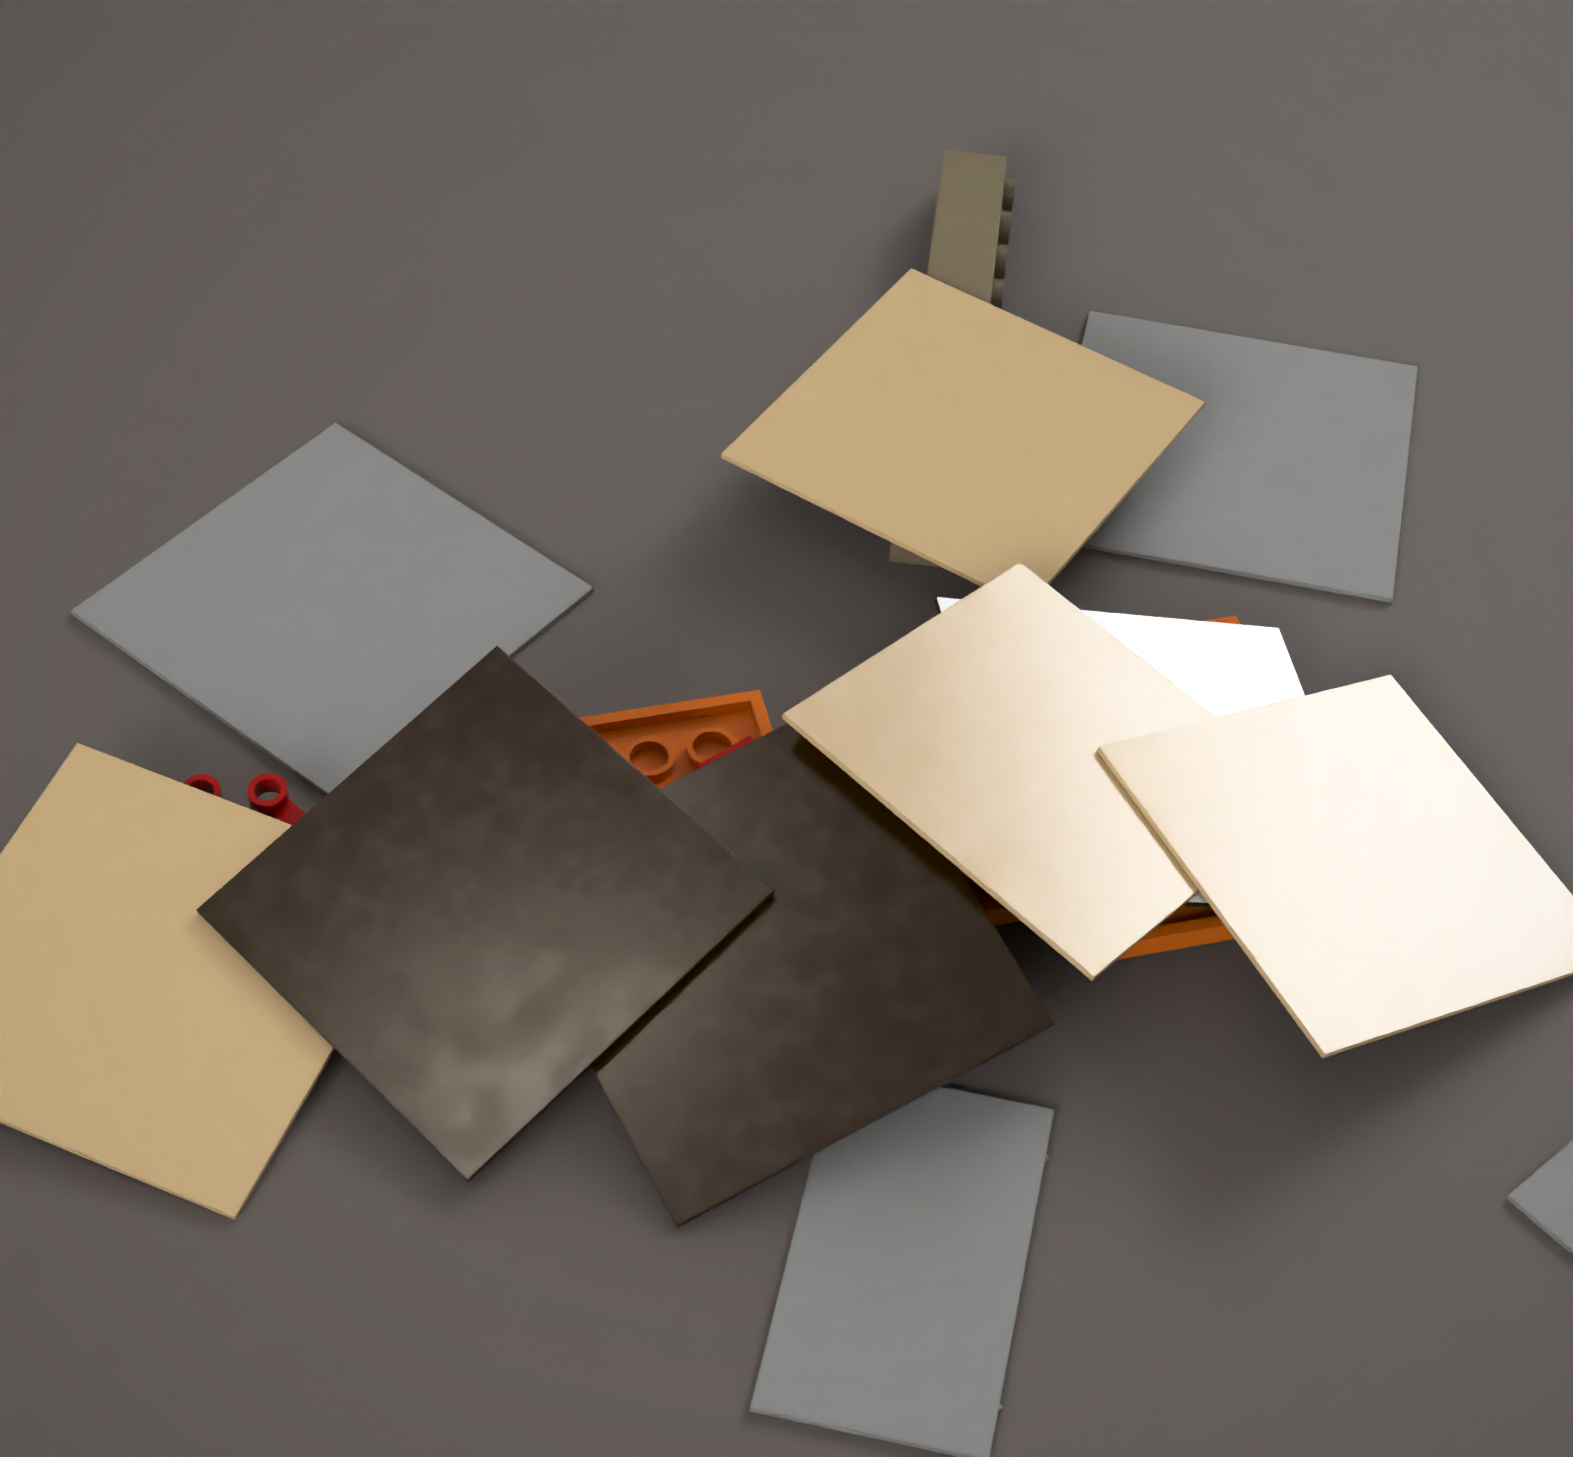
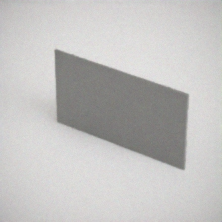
M940 1086L814 1154L750 1405V1412L956 1457H990L998 1411L1003 1409L1000 1400L1045 1161L1049 1160L1047 1149L1055 1109Z

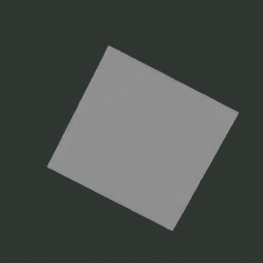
M1089 310L1082 346L1205 401V406L1082 548L1392 603L1418 366Z
M335 422L71 610V613L74 617L326 796L496 646L501 648L511 658L514 657L592 594L594 587Z

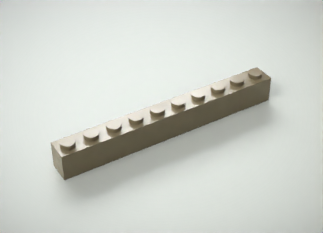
M944 149L927 275L1001 309L1004 281H997L994 278H1005L1008 246H1000L998 244L1008 245L1012 212L1006 211H1012L1016 179L1005 178L1008 156ZM891 542L889 562L940 567Z

